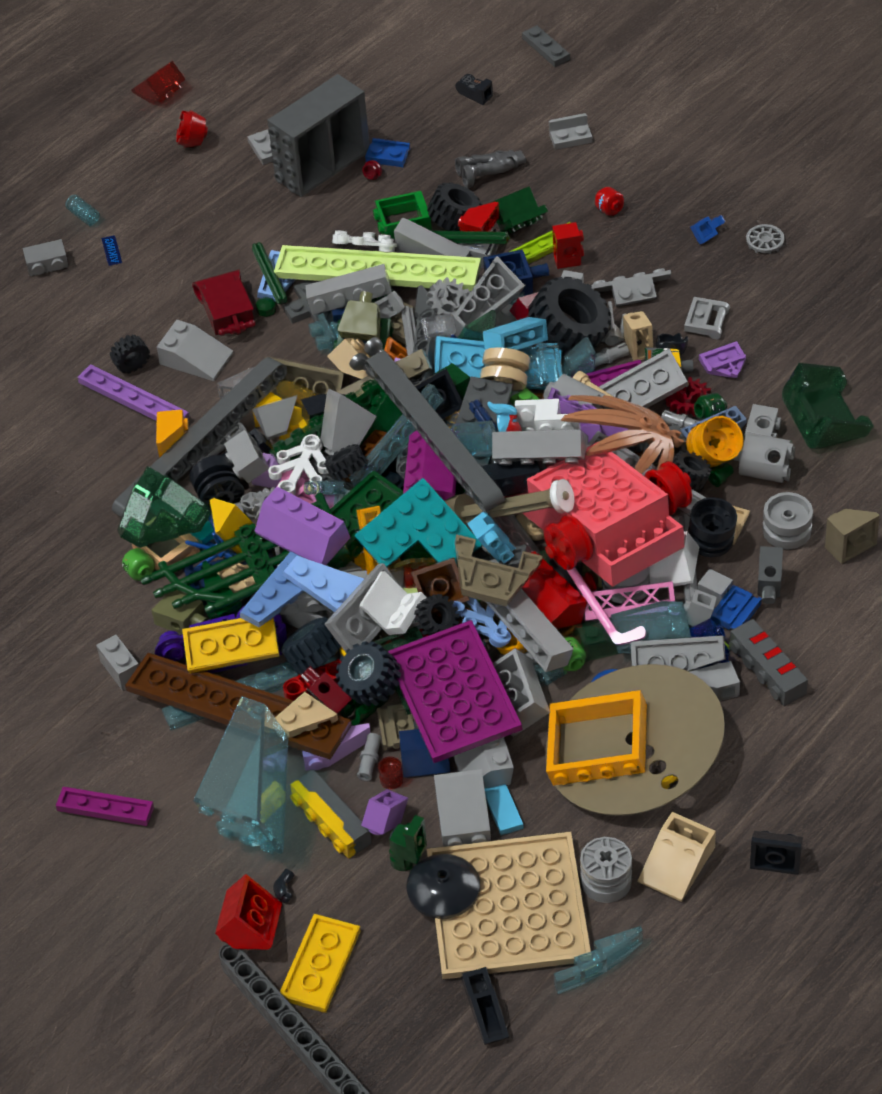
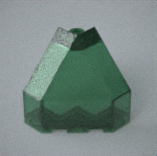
M146 466L137 483H134L117 531L121 538L141 548L155 542H164L185 534L201 532L212 512L207 504L167 475H163L153 468Z

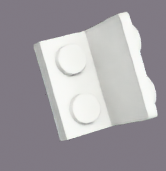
M381 571L361 601L360 607L388 635L406 633L416 617L414 612L418 609L416 608L417 604L427 597L422 592L407 594L385 571Z

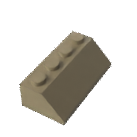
M270 357L287 367L286 377L271 392L277 396V393H283L286 398L297 395L296 400L298 401L295 402V406L301 407V399L318 394H327L329 389L337 392L349 386L351 375L343 373L339 369Z

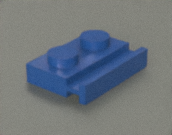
M373 138L372 144H370L366 153L365 161L374 160L381 165L403 167L408 151H410V143Z
M733 585L713 610L710 621L729 630L735 629L750 620L762 604V598H756L752 593Z

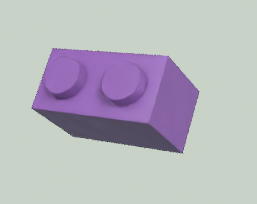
M386 789L370 798L361 826L368 828L369 832L375 835H383L395 828L398 824H401L408 797Z

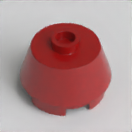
M192 110L189 112L182 111L179 117L181 119L179 129H177L176 134L177 145H182L184 148L201 146L203 138H206L208 131L206 119Z

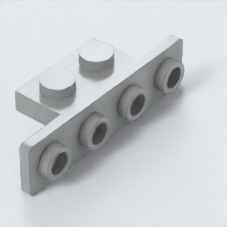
M664 268L654 270L653 273L646 275L645 272H640L630 278L619 276L609 282L605 280L595 281L591 288L598 292L612 290L615 306L617 307L656 299L657 296L653 282L667 280L672 273L671 270L665 271Z

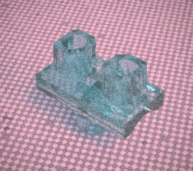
M322 313L317 315V322L308 324L309 332L312 337H316L315 343L318 351L329 348L330 352H332L335 339L338 340V323L331 322L329 326Z

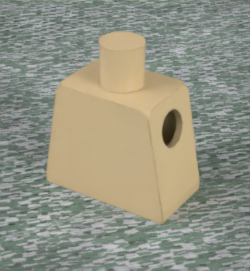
M642 311L628 313L623 316L625 342L633 361L644 360L645 348H653L652 324ZM639 340L642 341L640 345H638L637 341Z

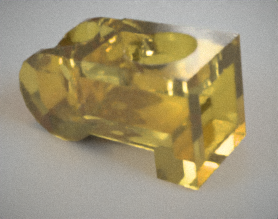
M281 381L276 388L280 398L285 399L297 395L296 403L300 404L299 408H301V399L318 395V393L294 381Z

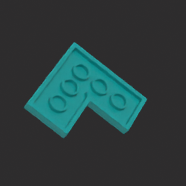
M424 478L419 480L354 535L378 564L384 563L387 568L417 542L425 548L437 563L453 557L457 561L455 550L456 534L476 539L473 554L482 547L476 536Z

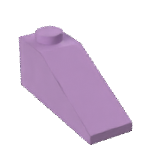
M369 723L351 726L331 760L302 751L305 771L329 767L366 744L367 735L370 733Z

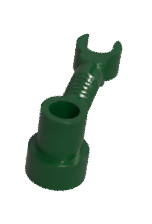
M728 463L722 466L711 467L708 480L713 486L719 487L734 473V470Z

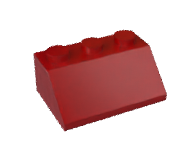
M245 874L226 891L215 934L221 941L227 943L233 949L269 950L273 944L282 903L250 876Z

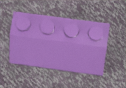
M278 486L263 501L255 528V533L289 552L291 551L305 559L327 565L350 539L344 521Z

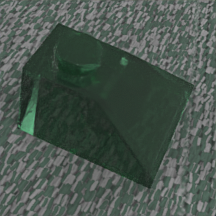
M609 617L617 632L622 634L617 618ZM599 619L572 625L575 638L586 652L585 662L628 652L627 644L616 645L613 643Z

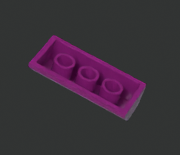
M417 431L410 434L403 494L424 478L443 500L455 496L456 478ZM452 431L460 440V433Z

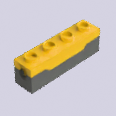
M314 769L290 784L292 792L290 798L296 807L300 806L304 810L307 819L310 822L314 821L318 825L320 833L325 838L329 837L338 853H343L349 859L355 853L357 854L372 844L369 829L361 826L362 821Z

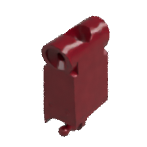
M240 269L192 283L194 294L198 301L204 305L215 335L224 336L228 333L240 335L247 328L255 327L254 309L242 284Z

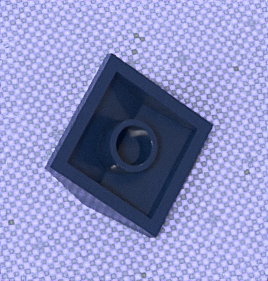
M418 729L399 731L403 778L450 773L449 758L433 763Z

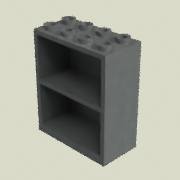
M339 74L267 120L273 158L272 163L275 172L274 177L278 183H282L291 192L296 193L300 197L364 156L370 146L365 93Z

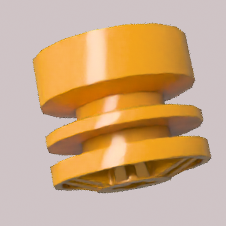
M715 416L691 429L687 436L686 446L689 453L694 452L697 456H702V459H705L707 464H710L711 467H716L736 457L742 449L744 440L742 431L735 421L725 416Z

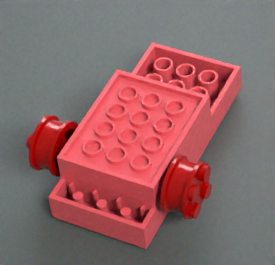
M593 444V445L587 447L586 452H587L592 446H594L595 444ZM612 451L585 456V460H578L576 464H567L565 460H556V464H546L547 469L527 479L528 492L504 496V498L548 490L553 481L567 480L571 484L575 499L571 512L561 514L554 508H546L523 514L544 531L547 545L545 547L546 553L550 558H554L563 569L571 570L576 567L577 562L581 561L612 587L685 547L683 526L670 515L674 514L678 507L685 508L692 502L691 479L676 464L666 461L660 465L658 470L651 469L643 476Z

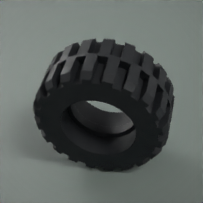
M558 277L547 281L529 306L528 317L546 319L548 340L543 341L545 347L561 350L562 356L570 357L572 355V358L581 357L593 352L606 336L611 325L610 309L606 307L607 302L605 299H602L600 297L601 294L597 290L594 291L591 285L588 283L584 284L579 279L573 280L572 277ZM564 313L570 315L575 321L569 319Z

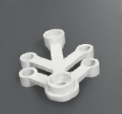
M336 230L332 243L335 244L353 243L354 245L379 246V251L395 252V247H397V243L393 242L394 239H391L390 235L381 234L378 236L377 241L373 232H363V237H352L347 234V231Z
M311 434L303 438L301 445L279 451L277 453V462L280 465H273L268 469L269 477L272 480H278L282 477V473L294 469L288 480H283L278 484L279 488L293 495L296 494V484L303 471L307 474L310 483L317 484L318 486L323 484L322 477L316 473L309 461L311 456H313L317 461L318 472L320 474L329 473L326 467H324L326 459L321 453L322 441L318 436ZM302 454L300 458L290 461V457Z

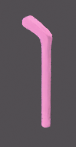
M577 569L567 570L614 644H630L633 641H640L646 637V630L642 626L624 634L617 632Z

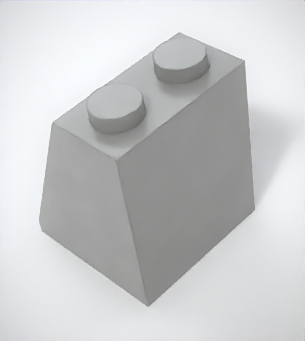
M329 389L326 395L320 438L322 446L325 447L324 452L331 456L348 445H360L377 416L342 394Z
M482 769L434 775L443 847L491 841Z

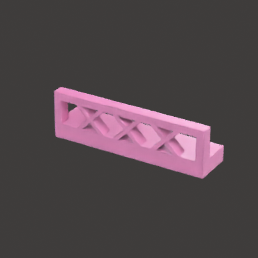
M672 581L592 592L594 596L604 601L601 607L608 618L676 609ZM668 587L669 599L658 600L653 596L659 588ZM648 589H654L651 594L647 591ZM640 590L649 595L645 602L636 603L631 599L635 592ZM624 592H631L629 596L624 594ZM617 593L626 598L622 605L613 606L608 602ZM601 595L609 596L606 599H604ZM587 602L583 615L584 620L598 619L593 610L589 609Z

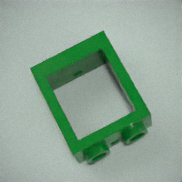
M422 191L375 200L376 209H373V216L375 221H379L377 222L379 234L390 235L391 239H395L394 230L400 221L387 224L385 217L416 210L418 217L408 220L428 230H432L431 217L428 215L429 212L427 211Z

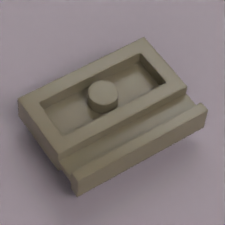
M407 703L387 706V709L377 708L384 751L391 747H394V749L400 748L399 731L415 729L413 716Z

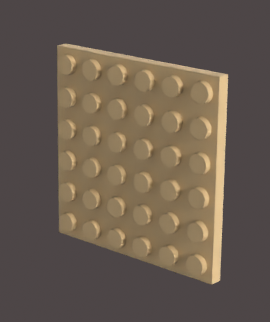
M571 832L427 849V857L437 854H452L466 859L474 866L480 879L479 896L468 911L453 918H435L442 979L458 978L462 976V973L486 967L488 974L592 961Z

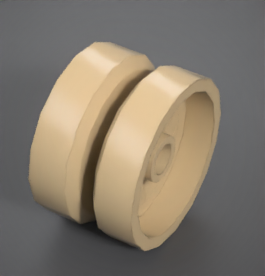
M500 347L489 348L484 351L482 363L486 367L482 368L480 378L513 384V391H520L526 388L528 376L524 372L529 369V355L515 349Z

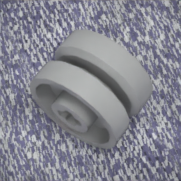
M791 492L778 493L770 497L765 503L763 511L762 531L764 538L771 545L783 547V549H795L804 545L810 539L812 532L813 509L811 503L805 497Z

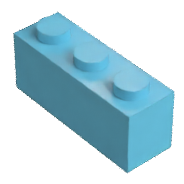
M527 317L483 331L484 349L500 347L519 350L548 340L546 319Z

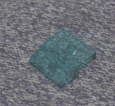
M538 343L536 347L528 346L518 350L530 357L529 369L524 372L528 376L526 388L547 386L550 382L557 381L563 375L558 343Z

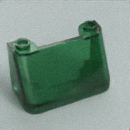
M798 363L782 390V399L807 446L811 449H822L866 437L874 427L868 416L861 415L855 420L841 393L847 385V379L841 367Z

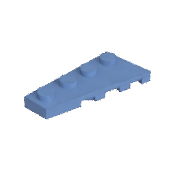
M290 551L240 611L241 619L260 628L280 613L281 608L288 603L292 604L298 599L297 596L302 594L304 590L286 579L282 574L292 560L299 555Z

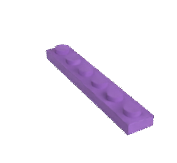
M91 364L78 376L80 384L157 421V412L183 410ZM183 410L184 418L189 419V412Z

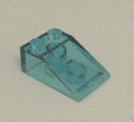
M659 601L615 613L610 617L615 629L621 634L632 631L640 626L644 627L646 637L640 641L691 638L683 602ZM631 643L616 645L618 653H631Z

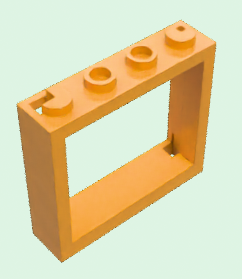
M641 690L550 704L546 773L553 786L645 773L647 703ZM633 714L632 754L559 764L561 724Z

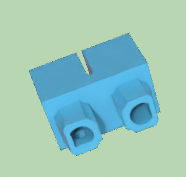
M481 512L468 523L478 541L498 562L506 563L514 557L512 551L516 548L509 541L510 538L487 512Z

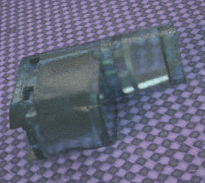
M338 480L308 481L304 484V492L307 495L323 493L324 495L345 494L346 492H343V483L345 482Z

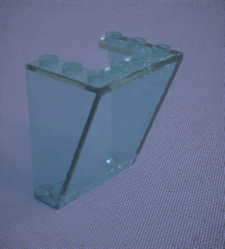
M241 696L193 802L199 807V812L207 816H212V814L221 816V821H217L215 824L220 835L231 838L233 835L238 837L241 843L252 846L254 843L267 853L273 854L275 851L282 854L284 850L288 735L265 704Z

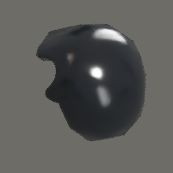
M662 333L656 338V348L677 349L680 356L684 354L688 345V336L682 339L680 333L674 336Z

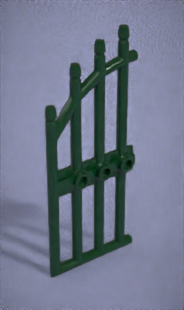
M317 493L315 495L316 502L311 504L332 515L323 493ZM246 524L239 527V530L234 531L235 537L169 566L166 561L159 562L160 570L151 573V575H146L140 580L143 585L152 583V581L166 577L170 584L156 589L153 592L155 598H160L165 594L179 590L187 595L172 602L174 609L183 607V605L190 604L196 600L215 602L204 607L208 614L254 595L275 571L274 566L279 565L290 552L286 551L273 558H269L267 551L278 545L270 541L263 543L261 537L255 533V524ZM346 543L330 561L350 552ZM237 545H240L242 550L237 555L184 578L178 579L174 574ZM245 560L249 568L199 590L189 586ZM252 576L256 583L231 595L215 593Z

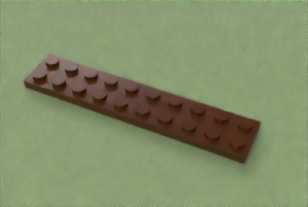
M147 653L125 684L126 691L329 760H331L352 726L350 719L338 716V720L334 723L328 720L317 724L318 728L314 730L304 731L299 735L288 737L273 726L272 720L294 702L293 700L206 671L189 674L187 665L151 653Z

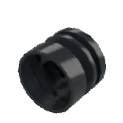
M213 455L202 459L195 464L189 475L190 482L197 493L198 499L207 512H212L211 499L215 498L234 504L240 502L245 492L240 478L236 476L232 469L234 467L233 464L225 456Z
M715 497L704 498L696 502L691 509L688 533L698 544V554L710 558L720 557L732 548L738 516L736 509L724 499Z

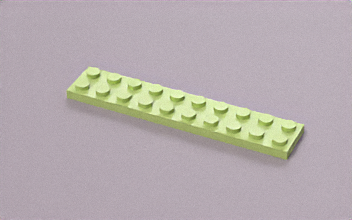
M282 245L274 273L278 278L323 281L385 264L391 286L419 287L422 285L424 288H430L439 279L443 282L448 277L450 282L455 278L456 284L464 283L462 286L463 290L468 289L472 291L477 283L481 258Z

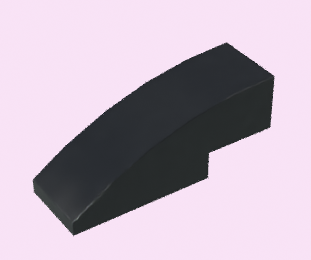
M483 967L462 973V983L484 1045L509 1038L487 968Z

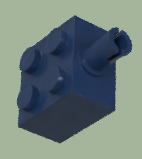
M523 249L483 257L484 273L495 257L498 256L525 285L518 297L533 294L534 278L549 276L548 264L544 263L530 267Z

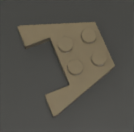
M456 534L455 550L461 594L463 596L507 607L541 565L543 556L525 551L522 552L518 568L472 557L476 539Z

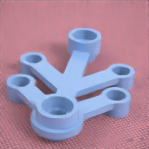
M469 597L470 600L466 602L473 609L471 611L465 609V605L462 602L454 601L453 608L456 606L458 608L455 614L464 617L462 623L472 620L477 632L488 636L489 642L493 646L502 648L510 642L511 634L506 630L507 626L501 620L499 625H496L493 621L495 612L489 605L485 611L476 599ZM477 622L483 623L485 626L478 625Z

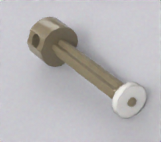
M555 480L548 490L505 498L504 503L487 513L492 518L546 508H554L561 514L568 513L574 507V492L567 480ZM467 494L455 495L444 500L472 532L468 523L483 512L475 504L474 500Z

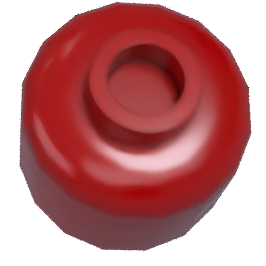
M605 187L597 192L595 206L607 216H614L623 208V195L612 187Z

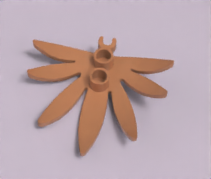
M588 395L570 396L568 400L594 403L612 409L583 410L564 415L561 419L564 422L628 428L626 431L615 433L599 441L586 452V456L620 450L647 442L650 446L644 451L634 467L641 474L651 466L660 452L657 470L662 463L666 461L673 462L674 447L679 448L684 440L678 438L681 432L670 430L665 421L654 411L607 395L603 397Z

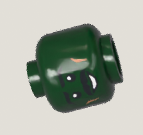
M718 393L701 395L694 404V413L700 420L727 410L726 401Z

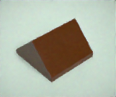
M454 557L411 572L417 591L422 592L427 598L432 595L442 594V597L445 595L449 597L448 601L453 600L463 603L470 600L469 597L461 594L458 565ZM433 608L431 610V613L437 612L438 610L436 608Z

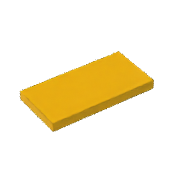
M274 617L260 628L238 618L182 629L189 674L280 656Z
M318 914L313 915L280 990V993L289 1003L326 1013L360 934V926Z

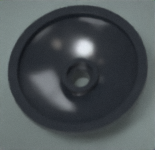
M452 854L432 855L417 863L409 873L406 884L407 895L413 907L420 913L437 919L453 918L465 913L474 905L480 893V879L474 866L466 859Z

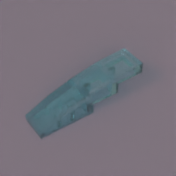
M641 926L594 941V951L574 957V967L554 973V986L557 993L560 994L581 986L623 961L643 943V930Z

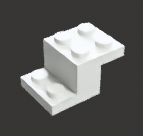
M559 399L515 400L517 421L521 425L522 431L581 430L579 422L561 421L563 416L567 414H561Z

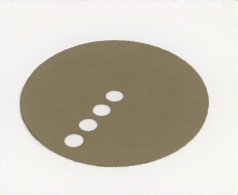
M658 664L622 668L589 683L569 701L641 690L647 703L646 746L653 747L654 754L651 758L645 760V773L612 777L610 779L590 780L588 782L555 785V787L571 803L590 812L604 815L643 813L664 806L681 797L692 789L709 771L723 743L725 731L724 713L713 690L702 679L686 670ZM633 714L561 724L559 764L632 754V745L627 744L626 738L633 732ZM547 738V742H546V751H545L546 765H547L548 738ZM663 761L666 763V769L660 774H652L649 771L652 763ZM673 775L678 778V784L672 789H664L661 786L662 780L667 776Z

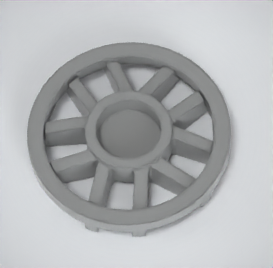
M761 224L754 226L748 231L746 242L749 249L755 250V253L771 254L773 251L778 252L779 248L782 247L784 234L776 226Z

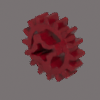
M689 377V385L665 398L666 406H670V411H677L679 415L684 413L688 416L692 414L696 417L694 413L695 402L701 395L710 394L711 388H707L706 382L700 384V379L692 381V377Z

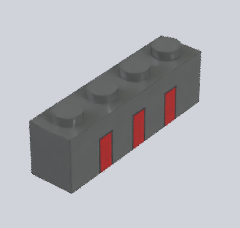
M754 619L730 631L729 646L731 650L743 659V663L748 669L751 668L756 674L758 681L766 685L775 700H779L785 706L807 694L808 679Z

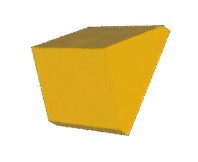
M215 498L210 500L215 533L222 540L226 541L235 537L234 531L239 530V527L253 524L235 504ZM240 545L232 548L237 554L242 552Z

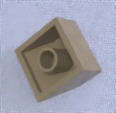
M843 509L838 513L832 514L827 518L825 548L843 564L877 544L880 515L877 512Z

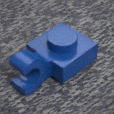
M722 215L711 220L707 216L692 225L690 228L699 245L717 235L718 232L715 228L725 223Z

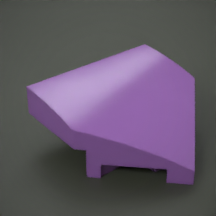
M736 341L699 354L698 359L708 374L737 378L745 363L746 355Z

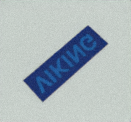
M115 235L101 238L108 265L122 263Z

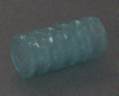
M76 194L71 195L65 203L66 209L89 226L95 224L100 217L99 211Z

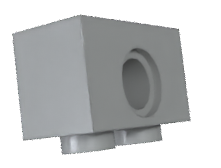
M753 404L744 439L747 432L777 438L775 431L780 430L781 426L778 408Z

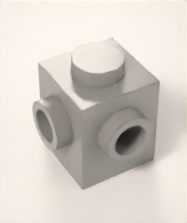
M695 589L691 600L686 599L682 608V612L685 613L683 622L692 627L705 630L714 610L717 597Z

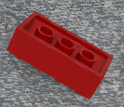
M542 558L541 565L521 589L556 629L580 624L587 605L586 599Z

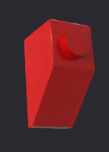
M492 202L469 208L464 216L459 218L458 227L460 231H491L499 219V203Z

